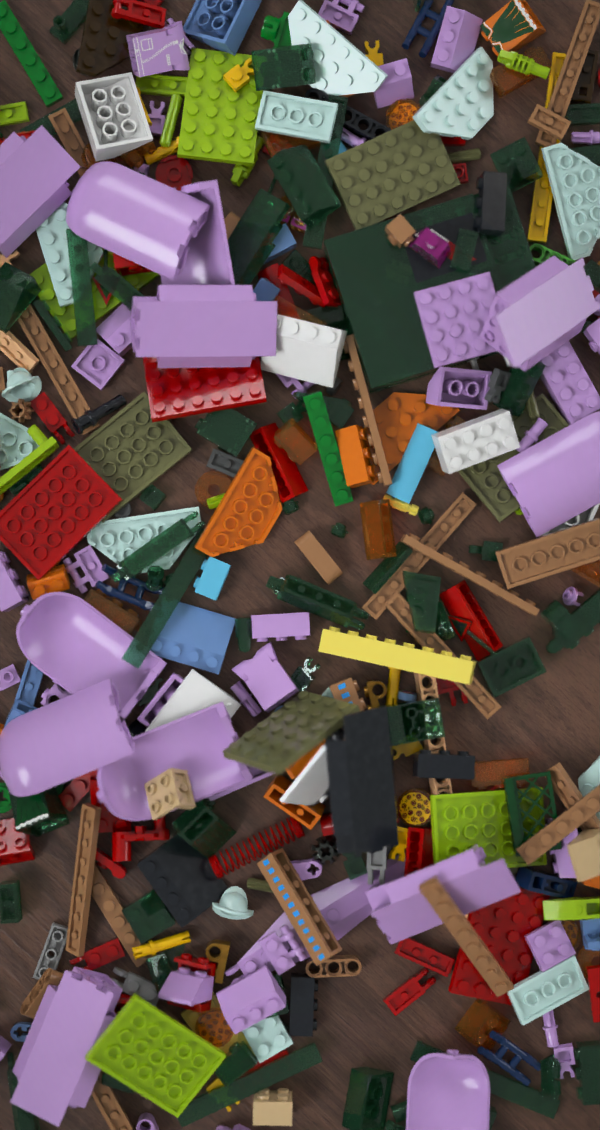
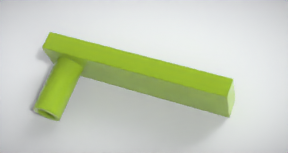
M35 424L27 430V433L39 447L0 477V495L60 448L52 436L48 439Z

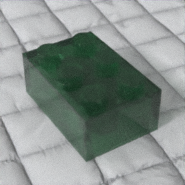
M527 636L476 661V665L493 697H497L547 672L530 637Z

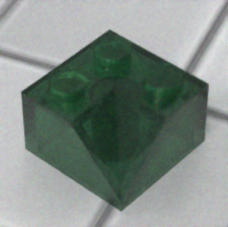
M525 137L490 154L497 171L507 173L506 190L508 194L543 177L542 171Z
M154 889L127 904L122 909L124 916L141 944L171 927L176 922V919Z

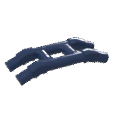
M425 0L402 47L406 50L409 49L418 33L427 38L419 52V56L425 58L441 29L447 6L452 7L454 0H446L440 14L430 10L434 0ZM425 17L436 21L431 31L421 26Z
M107 564L102 566V571L109 574L112 578L120 580L117 590L101 581L96 583V588L111 597L134 604L144 610L161 611L162 606L160 604L142 600L145 590L154 594L166 595L167 588L147 583L122 573V571L112 568ZM127 583L138 587L135 597L124 593Z
M491 1031L489 1037L501 1044L500 1048L494 1054L489 1049L480 1046L477 1052L504 1069L525 1086H528L531 1080L519 1071L516 1066L522 1059L537 1071L543 1065L500 1033ZM508 1049L515 1054L509 1064L501 1059Z

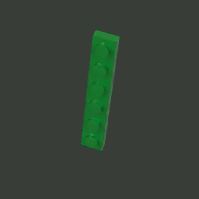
M5 0L1 1L0 30L45 105L49 108L64 98Z
M318 391L302 396L334 505L336 507L352 502L354 500L350 487L346 484L341 456L322 392Z

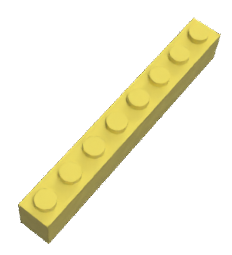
M329 626V630L323 629L319 652L459 683L472 684L476 662L471 661L472 657L460 654V658L452 657V652L442 650L441 654L433 653V648L422 646V650L415 649V644L405 642L401 646L396 644V640L385 638L384 642L378 641V636L368 634L364 638L358 636L359 632L348 630L347 634L341 633V628Z

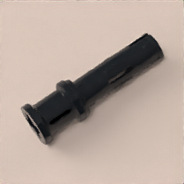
M119 394L92 411H85L84 415L79 418L71 419L74 430L80 435L88 427L96 426L100 419L126 405V400Z

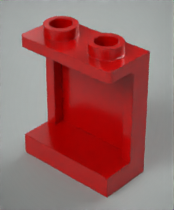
M182 953L181 956L174 957V962L178 963V970L179 967H187L192 972L206 971L207 975L215 977L216 963L209 962L208 958H193V955L189 953ZM211 1000L192 1006L173 1001L167 1002L169 1005L199 1013L208 1011L211 1008Z

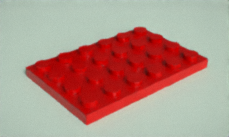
M255 356L250 367L158 368L157 357H143L152 422L267 402L259 356Z
M68 445L0 511V541L39 580L48 574L123 499Z
M519 887L520 893L469 913L467 917L471 926L512 981L513 985L529 976L534 956L524 936L542 926L544 919L542 900H549L550 897L549 895L529 891L522 887ZM459 947L448 991L458 995L512 1005L507 993L499 997L495 995L463 949Z

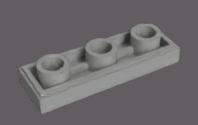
M55 922L52 923L33 978L39 980L48 968L57 969L66 945L68 927ZM49 951H53L55 956H50Z

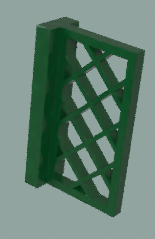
M550 771L503 777L512 844L516 857L520 856L516 848L522 845L530 835L533 836L532 832L537 825L545 827L540 821L546 813L553 817V820L557 818ZM546 776L547 785L542 790L534 783L538 777ZM525 779L530 784L524 792H521L517 789L516 780ZM532 785L541 791L535 801L526 795ZM543 794L550 798V804L546 809L537 803ZM524 796L533 802L527 812L520 808V802ZM535 805L544 811L538 820L529 815ZM527 816L536 822L530 831L526 830L522 823ZM561 841L548 851L562 849Z

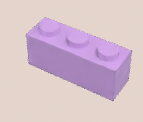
M309 612L251 615L252 638H257V642H267L268 638L276 637V641H285L288 636H295V640L307 639L306 635H310Z

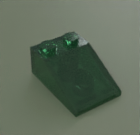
M7 262L0 268V330L5 333L8 332L41 291L34 277Z

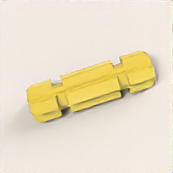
M387 494L383 497V505H390L392 508L405 513L407 511L413 516H416L419 511V506L410 505L397 498L393 499L392 496Z

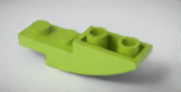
M600 896L542 900L544 920L600 918Z

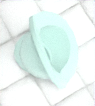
M19 367L7 371L6 389L2 392V397L9 402L18 403L19 399H24L25 402L32 401L39 395L42 389V381L39 376H32L25 368Z
M231 886L225 890L219 903L212 902L214 912L224 918L240 920L249 918L254 914L253 910L248 909L246 893L238 886Z

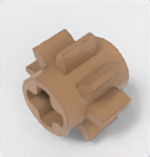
M19 399L18 403L11 402L13 406L9 412L13 415L12 420L18 419L19 423H24L25 419L31 420L30 416L34 412L30 407L31 402H25L24 399Z

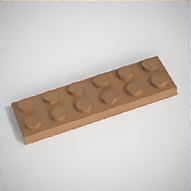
M600 518L495 551L507 589L600 560Z

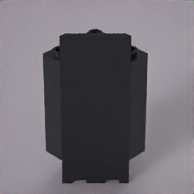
M387 706L344 715V725L325 741L333 835L337 837L338 853H355V858L361 857V852L374 853L383 850V847L399 845L391 725L388 724Z

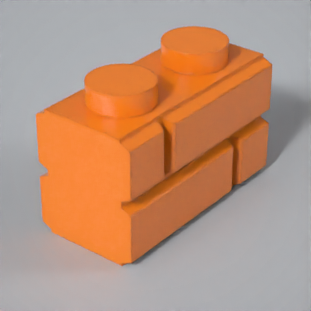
M61 564L55 566L39 580L32 573L28 574L27 586L32 599L35 600L47 593L70 589V579L65 565Z

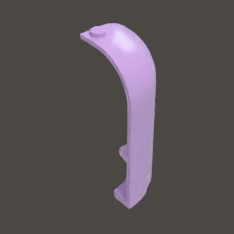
M102 161L88 168L72 190L66 211V222L68 227L79 237L174 280L183 271L190 249L187 247L190 238L195 239L197 233L207 221L209 204L123 165Z
M217 180L181 186L180 192L209 204L207 221L201 227L195 239L191 237L187 244V247L190 249L183 271L174 280L160 274L162 285H235Z
M600 411L585 416L497 465L502 478L513 496L516 497L520 505L519 507L536 537L600 503Z
M64 592L47 593L38 597L30 606L27 604L20 612L22 617L17 624L16 637L20 649L26 658L70 694L111 678L119 693L122 712H119L121 722L128 717L134 706L143 698L150 685L167 665L164 660L101 612L75 595Z
M111 678L23 714L10 721L4 727L0 734V776L5 781L12 795L25 797L40 793L134 754L135 743L126 722H121L119 712H122L119 693Z
M220 702L132 737L135 743L134 754L98 768L97 783L99 791H97V796L100 803L104 802L107 809L113 815L124 820L143 821L152 819L144 784L170 768L187 770L195 802L253 780L249 765L224 757L223 750L239 739L237 732L233 729L232 720L224 703Z
M447 1049V1053H430L416 1062L408 1080L406 1130H489L490 1081L487 1070L480 1059L473 1055L460 1054L459 1050Z

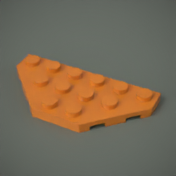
M393 392L373 410L389 472L400 463L417 423L437 431L454 417L460 409L458 407L426 403L427 394ZM364 427L367 435H370L369 428ZM367 439L365 440L366 445L371 452L370 464L375 470L374 483L371 484L375 485L379 481L377 472H380L378 464L375 465L373 461L374 447L369 446Z
M254 447L251 448L194 546L196 549L210 557H215L219 554L236 551L265 541L283 510L269 456Z

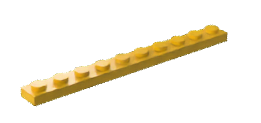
M552 53L545 102L546 109L565 60V53ZM539 146L527 241L546 244L553 194L541 148L544 147Z

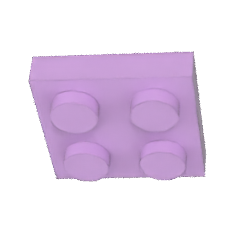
M94 337L71 367L102 391L124 364L125 360Z
M552 920L524 936L542 972L576 954L560 920Z

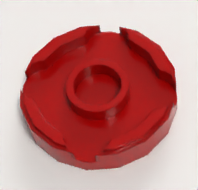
M177 155L167 156L159 162L155 171L156 181L171 188L176 187V190L179 191L181 186L192 184L193 170L186 159L179 158Z

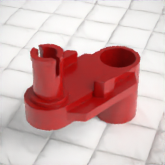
M165 815L160 819L154 820V829L152 831H147L146 826H135V831L112 832V862L132 861L131 841L170 840V830L166 828Z

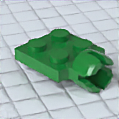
M285 11L281 18L267 15L261 28V37L274 43V51L275 49L292 51L288 20L290 13Z

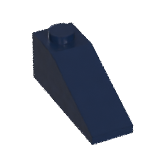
M519 867L515 879L518 886L526 890L558 898L573 897L578 883L530 867Z

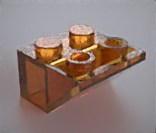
M477 998L454 1029L469 1043L490 1050L495 1046L496 1041L489 1037V1033L491 1031L500 1034L504 1033L511 1020L489 1003Z

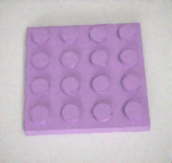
M490 272L413 293L434 369L497 352L495 348L480 338L496 294Z

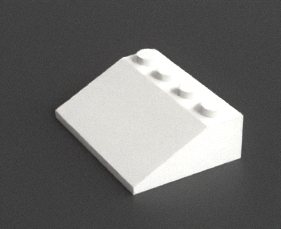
M132 72L76 82L75 97L95 161L115 158L153 141Z
M277 314L276 356H262L261 370L334 388L347 331Z
M192 669L145 732L220 702L224 703L230 718H232L241 704L230 694Z
M326 744L321 747L281 797L280 801L282 803L314 806L319 802L323 804L329 798Z

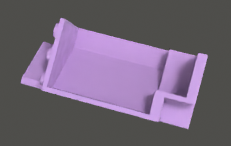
M42 125L28 139L23 135L19 137L13 132L0 145V252L6 258L71 196L72 192L68 189L69 183L67 180L80 168L78 163Z
M552 256L496 293L480 338L509 359L513 367H519L525 372L580 333L587 317L600 309L599 302L595 301L592 293L594 288L589 275L586 276L583 268L585 265L583 257L568 266L557 257Z
M158 285L156 297H133L130 314L133 352L136 353V357H157L158 368L250 367L255 356H276L277 301H257L252 285Z
M474 844L468 851L400 879L392 880L380 886L377 884L365 891L373 910L370 914L372 917H376L377 925L383 934L386 933L387 939L392 945L443 924L419 890L420 884L435 876L464 915L520 893L521 890L504 859L502 858L486 865L484 849L482 846L479 847L478 844Z
M74 966L72 971L65 970L59 986L48 984L12 1070L19 1082L10 1103L58 1127L68 1106L71 1108L86 1107L101 1069L87 1061L85 1055L117 1016L114 1009L123 990L107 974Z

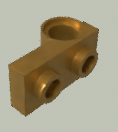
M367 681V686L363 687L365 697H369L371 704L367 705V708L379 707L378 699L383 698L387 693L386 685L381 681ZM376 684H380L383 687V692L380 695H375L372 692Z

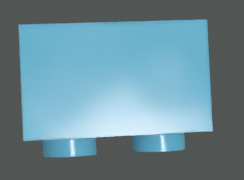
M210 556L208 560L204 559L201 570H203L201 577L197 576L193 585L196 588L195 592L217 601L232 565Z

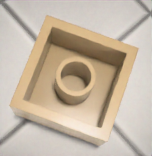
M258 1088V1090H254L253 1125L292 1126L293 1091H289L288 1088H278L277 1090Z

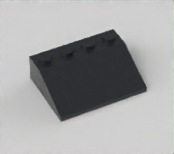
M186 828L137 863L138 868L181 928L212 906V902H217L225 890L228 889L223 879L217 878L208 858Z

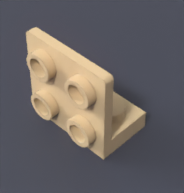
M170 768L144 784L152 820H157L176 808L191 810L196 807L187 770Z

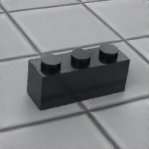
M484 171L477 178L476 189H479V194L475 200V208L478 209V216H475L474 220L477 234L500 236L505 230L507 173Z
M420 749V753H414L413 755L414 777L474 779L475 756L469 755V751H457V754H450V750H439V754L431 753V750Z
M291 973L289 1036L313 1037V1030L317 1031V1019L313 1018V1011H317L318 999H314V992H318V980L308 976L307 973Z

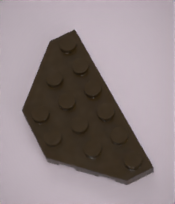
M89 0L76 72L96 77L103 71L122 63L123 60L130 57L126 35L142 32L144 24L122 18H113L111 16L112 9L114 8L113 0Z

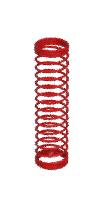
M290 816V820L292 822L291 825L288 818H286L293 838L289 834L284 823L280 821L284 829L285 835L287 837V840L283 836L278 825L275 823L282 844L275 835L272 827L269 826L273 838L275 840L276 846L269 837L266 829H264L271 850L266 844L265 840L263 839L261 833L258 832L263 843L265 852L263 851L255 835L253 834V838L256 842L260 855L255 850L249 837H247L248 842L253 851L254 858L249 852L248 848L246 847L244 841L242 840L249 861L244 856L238 843H236V845L241 854L243 863L240 861L233 847L231 846L238 867L232 860L226 848L225 851L229 857L232 869L229 867L222 852L220 851L219 853L224 861L227 873L221 866L216 854L209 857L208 859L210 865L217 878L220 879L224 877L223 872L226 875L229 874V870L231 872H234V866L236 869L239 870V863L243 867H245V861L248 864H250V857L254 861H256V855L259 858H262L261 851L264 855L267 856V849L271 853L273 852L272 845L276 850H278L279 848L278 843L280 844V846L284 847L283 839L287 844L290 843L289 837L292 841L295 842L294 833L299 839L303 836L305 837L304 831L299 821Z

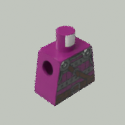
M428 228L421 230L409 246V248L438 269L450 254L449 243Z

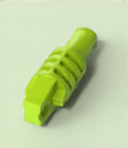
M501 50L497 58L498 62L511 70L513 69L525 75L532 74L545 80L551 69L536 63L533 58H528V56H523V54H518L514 51Z
M257 136L254 166L258 160L257 154L265 142L259 136ZM236 164L232 171V184L240 187L244 179L249 177L254 166Z

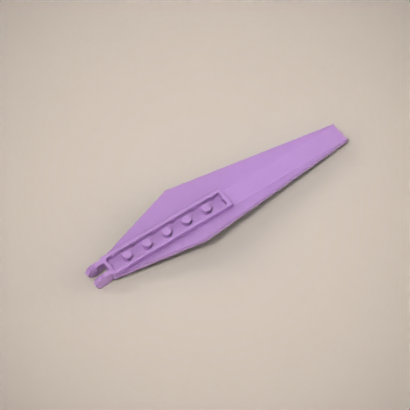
M399 855L395 856V860H387L385 883L404 877L405 860L404 862L398 861ZM366 869L311 894L312 899L337 941L367 918L370 912L373 911L365 891L377 884L380 886V870H373L374 882L372 885L368 884V870ZM285 912L280 915L236 965L225 971L226 976H231L239 969L243 973L235 978L231 984L267 965L270 971L275 970L258 941L274 930L278 937L283 935L280 927L287 924L290 930H293L298 944L303 946V952L307 958H310V954ZM285 941L283 945L289 952L292 950V947L288 941ZM297 956L292 958L294 963L300 961Z

